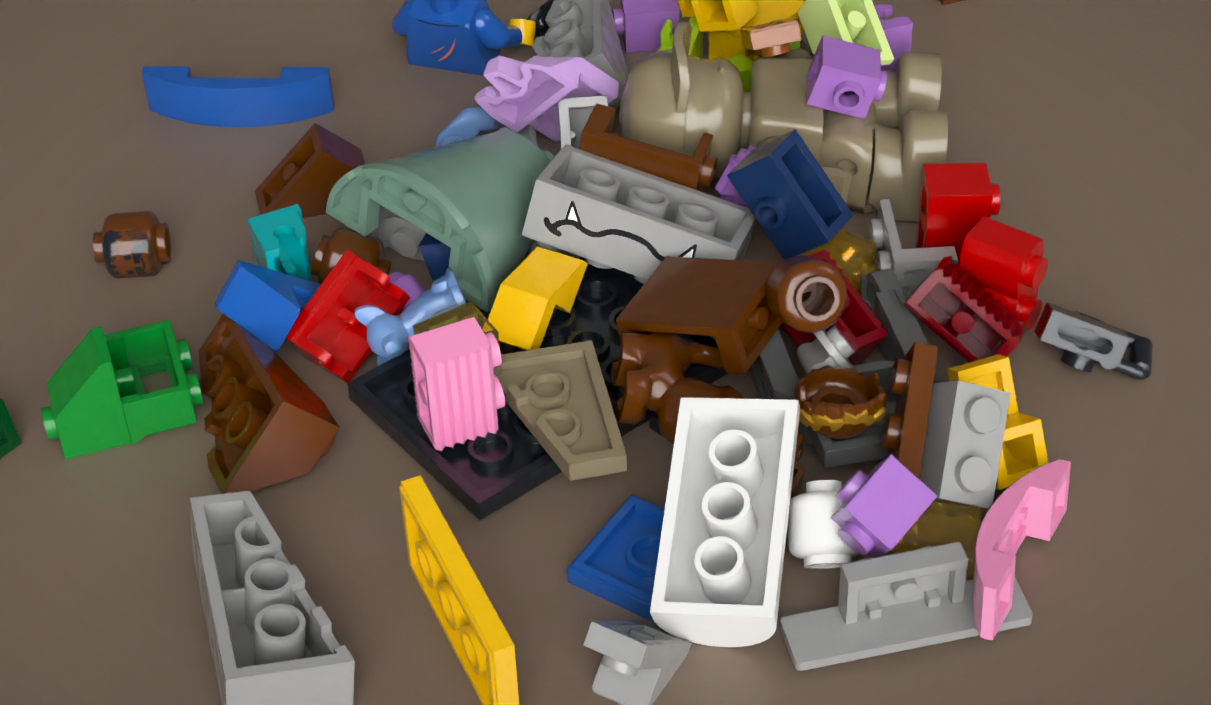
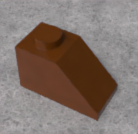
M314 123L255 190L260 215L295 204L299 205L302 218L327 214L325 213L326 205L333 186L352 169L365 165L361 149Z

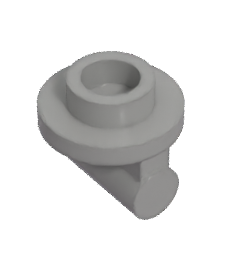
M835 326L831 327L828 331L813 332L817 338L811 343L800 345L797 349V358L806 374L812 369H819L826 365L853 368L847 358L855 353V351Z

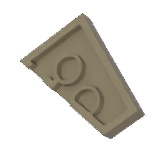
M592 340L501 355L502 364L493 367V371L500 381L505 401L570 481L627 471V454Z

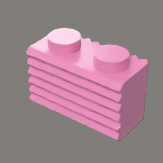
M475 317L408 337L412 360L411 366L413 369L412 374L414 377V391L416 394L415 399L417 402L416 407L418 410L417 415L434 449L443 451L445 446L453 448L456 442L464 444L467 439L474 441L477 436L485 437L488 432L496 434L499 429L497 409L505 407V396L500 381L493 371V367L502 364L500 348L493 333L485 334Z

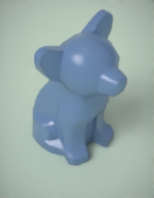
M447 268L445 275L434 280L432 287L419 295L398 316L385 313L379 307L373 305L360 306L354 310L355 318L367 326L366 341L371 351L377 354L378 366L404 353L409 346L408 337L472 318L452 268Z

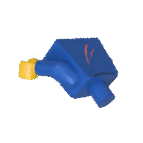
M406 0L393 18L392 27L398 35H407L408 62L410 65L483 76L488 61L499 56L501 49L515 48L520 44L533 45L536 22L527 19H510L509 25L505 26L490 10L486 0Z

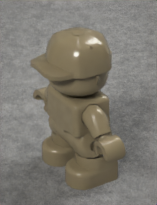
M678 22L674 31L672 49L653 52L636 61L630 70L623 90L622 100H620V136L694 156L703 133L713 135L710 156L718 158L713 180L721 178L729 164L730 156L732 154L737 155L741 148L747 150L749 145H754L758 148L796 129L848 208L862 214L870 213L876 209L878 210L879 200L890 199L896 221L918 223L923 164L946 163L948 118L945 111H938L942 64L941 56L937 53L904 52L897 59L895 71L881 70L887 73L885 90L879 102L872 101L865 119L807 105V72L815 54L812 53L804 29L801 35L800 48L791 50L788 53L773 57H763L754 61L751 68L749 92H743L742 77L738 68L729 60L722 57L707 60L689 55L692 34L691 22Z

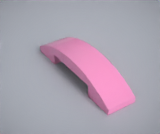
M1061 459L1053 461L1017 480L998 497L982 521L975 549L972 595L973 616L980 638L993 641L1012 607L1016 564L1015 554L1025 537L1030 536L1050 541L1065 515L1068 502L1070 461Z

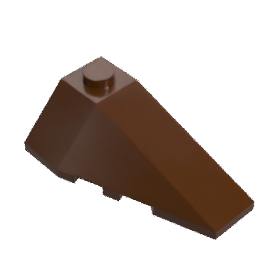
M222 314L199 350L202 393L211 397L212 412L204 418L205 431L215 435L216 446L207 454L208 468L221 493L249 490L253 492L309 474L318 459L325 456L332 448L336 432L340 428L324 402L269 346L228 316Z

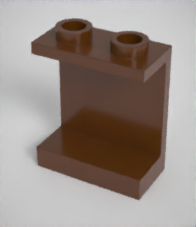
M596 103L581 132L580 150L703 192L704 186H711L718 161L717 157L710 156L713 135L703 133L694 156L612 134L616 108Z
M666 256L616 319L619 336L621 333L651 335L660 332L714 336L726 373L746 374L782 324V321L777 319L770 310L766 297L768 278L780 262Z

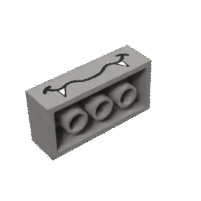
M565 144L536 179L522 236L536 240V243L544 249L551 251L564 250L584 257L586 262L592 266L602 269L615 268L632 274L637 281L645 284L666 256L744 260L757 219L749 208Z

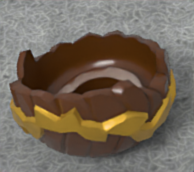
M829 365L819 369H812L805 377H800L797 381V386H795L794 400H799L800 405L799 420L806 427L809 426L819 434L834 439L851 438L862 434L873 424L879 423L887 410L885 407L887 394L885 389L879 385V374L872 372L866 377L864 374H859L854 368L832 367Z

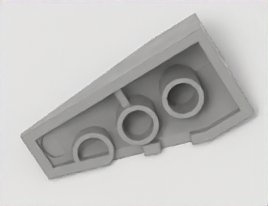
M554 0L545 18L549 29L545 36L537 37L532 45L536 56L581 57L619 82L618 97L608 104L609 107L618 108L620 100H622L628 71L609 0Z

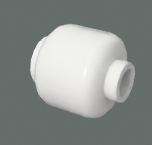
M817 480L807 482L806 493L796 495L790 499L787 526L788 549L793 556L804 560V568H841V564L851 563V557L859 555L843 542L838 535V530L841 527L831 519L832 515L843 504L835 497L842 487L841 481Z

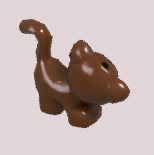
M660 332L651 335L637 333L620 334V358L612 363L611 368L613 386L625 388L624 397L619 398L615 405L617 422L635 425L645 418L646 410L656 412L660 434L674 444L681 397L745 398L729 385L718 387L691 377H684L691 364H702L724 370L718 347L702 342H687L677 334Z

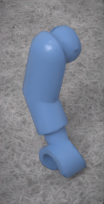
M482 107L465 108L437 135L435 146L473 138L480 131L499 129V125L503 124L492 118Z

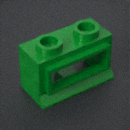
M170 319L105 334L132 445L138 443L149 434L197 423L193 407L203 405L196 373L185 375V371L193 370L186 338L175 340ZM168 371L172 387L145 394L141 377Z

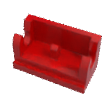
M346 250L300 312L286 339L306 359L348 383L371 353V349L366 341L367 326L355 318L354 310L360 306L373 305L379 307L385 313L398 316L411 297L404 290L390 283L391 277Z

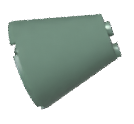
M503 127L493 133L361 165L352 169L333 186L328 197L325 213L359 234L367 236L379 226L381 205L449 246L451 251L448 268H452L465 299L488 313L492 309L500 284L520 265L534 241L522 236V231L536 179L555 156L547 150H541L528 138L515 133L510 128Z

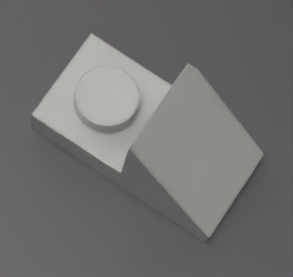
M639 620L592 621L583 646L603 654L592 690L594 693L620 705H652L687 657L692 643Z

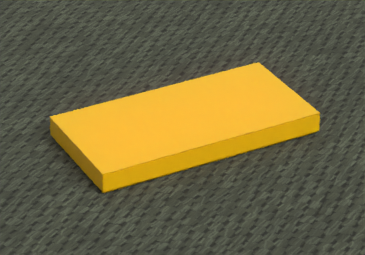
M421 475L401 481L399 491L409 566L482 705H519L513 641Z

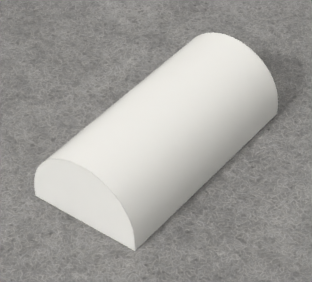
M681 397L650 614L654 622L667 633L689 642L715 647L755 645L764 642L775 633L800 417L799 400Z

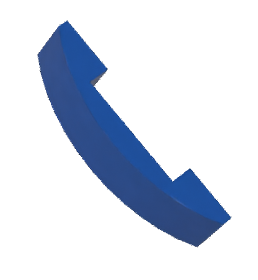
M144 66L142 70L149 109L160 115L183 122L218 127H259L302 121L333 112L334 110L329 67H283L280 78L192 77L190 67Z

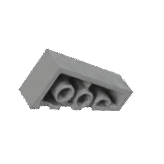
M251 491L190 498L191 547L222 705H353L355 660L346 645H339L332 633L330 619L322 606L316 607L305 589L303 575L296 564L290 565L281 550L280 538Z

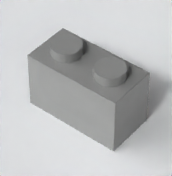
M959 380L933 383L919 479L937 495L931 504L967 510H989L991 508L996 489L1010 392Z

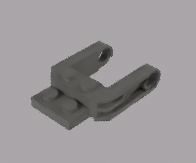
M891 269L868 272L866 276H861L860 279L862 301L868 303V310L875 312L874 318L881 321V327L888 330L886 338L878 345L885 360L852 365L859 374H864L866 377L872 372L879 374V385L885 389L887 394L886 413L879 423L873 424L862 434L843 439H834L821 435L809 426L806 427L799 420L798 433L804 435L803 444L807 446L815 445L823 468L888 457L889 449L881 448V437L887 414H895L897 394L889 392L893 364L896 358L903 359L915 342L928 344L915 315L903 305L907 298ZM777 329L749 371L760 399L794 400L795 386H797V381L800 377L796 374L781 334ZM936 360V366H935V373H936L937 367H938V362H937V360Z

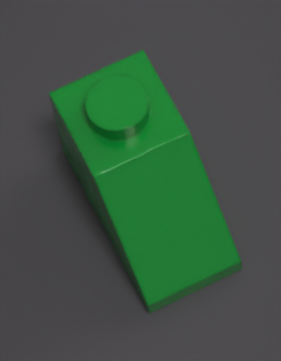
M103 326L92 328L46 383L51 406L40 408L48 440L60 439L65 460L132 443Z

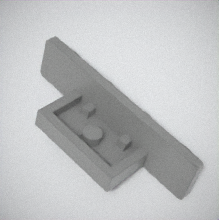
M954 542L934 547L927 546L913 551L877 558H865L856 562L841 564L838 606L781 618L780 630L795 669L804 671L979 636L972 607L973 580L966 581L968 557L961 543ZM1015 577L1012 607L998 632L1029 626L1032 623L1033 612Z

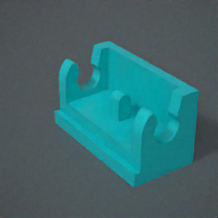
M298 204L247 219L255 265L312 281L306 245V229Z

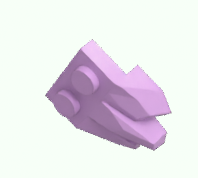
M499 55L488 61L483 76L493 86H487L479 91L474 100L492 118L514 132L518 133L529 124L557 143L560 140L558 101L562 98L607 96L609 104L618 97L619 82L581 57L533 56L529 60L522 62Z

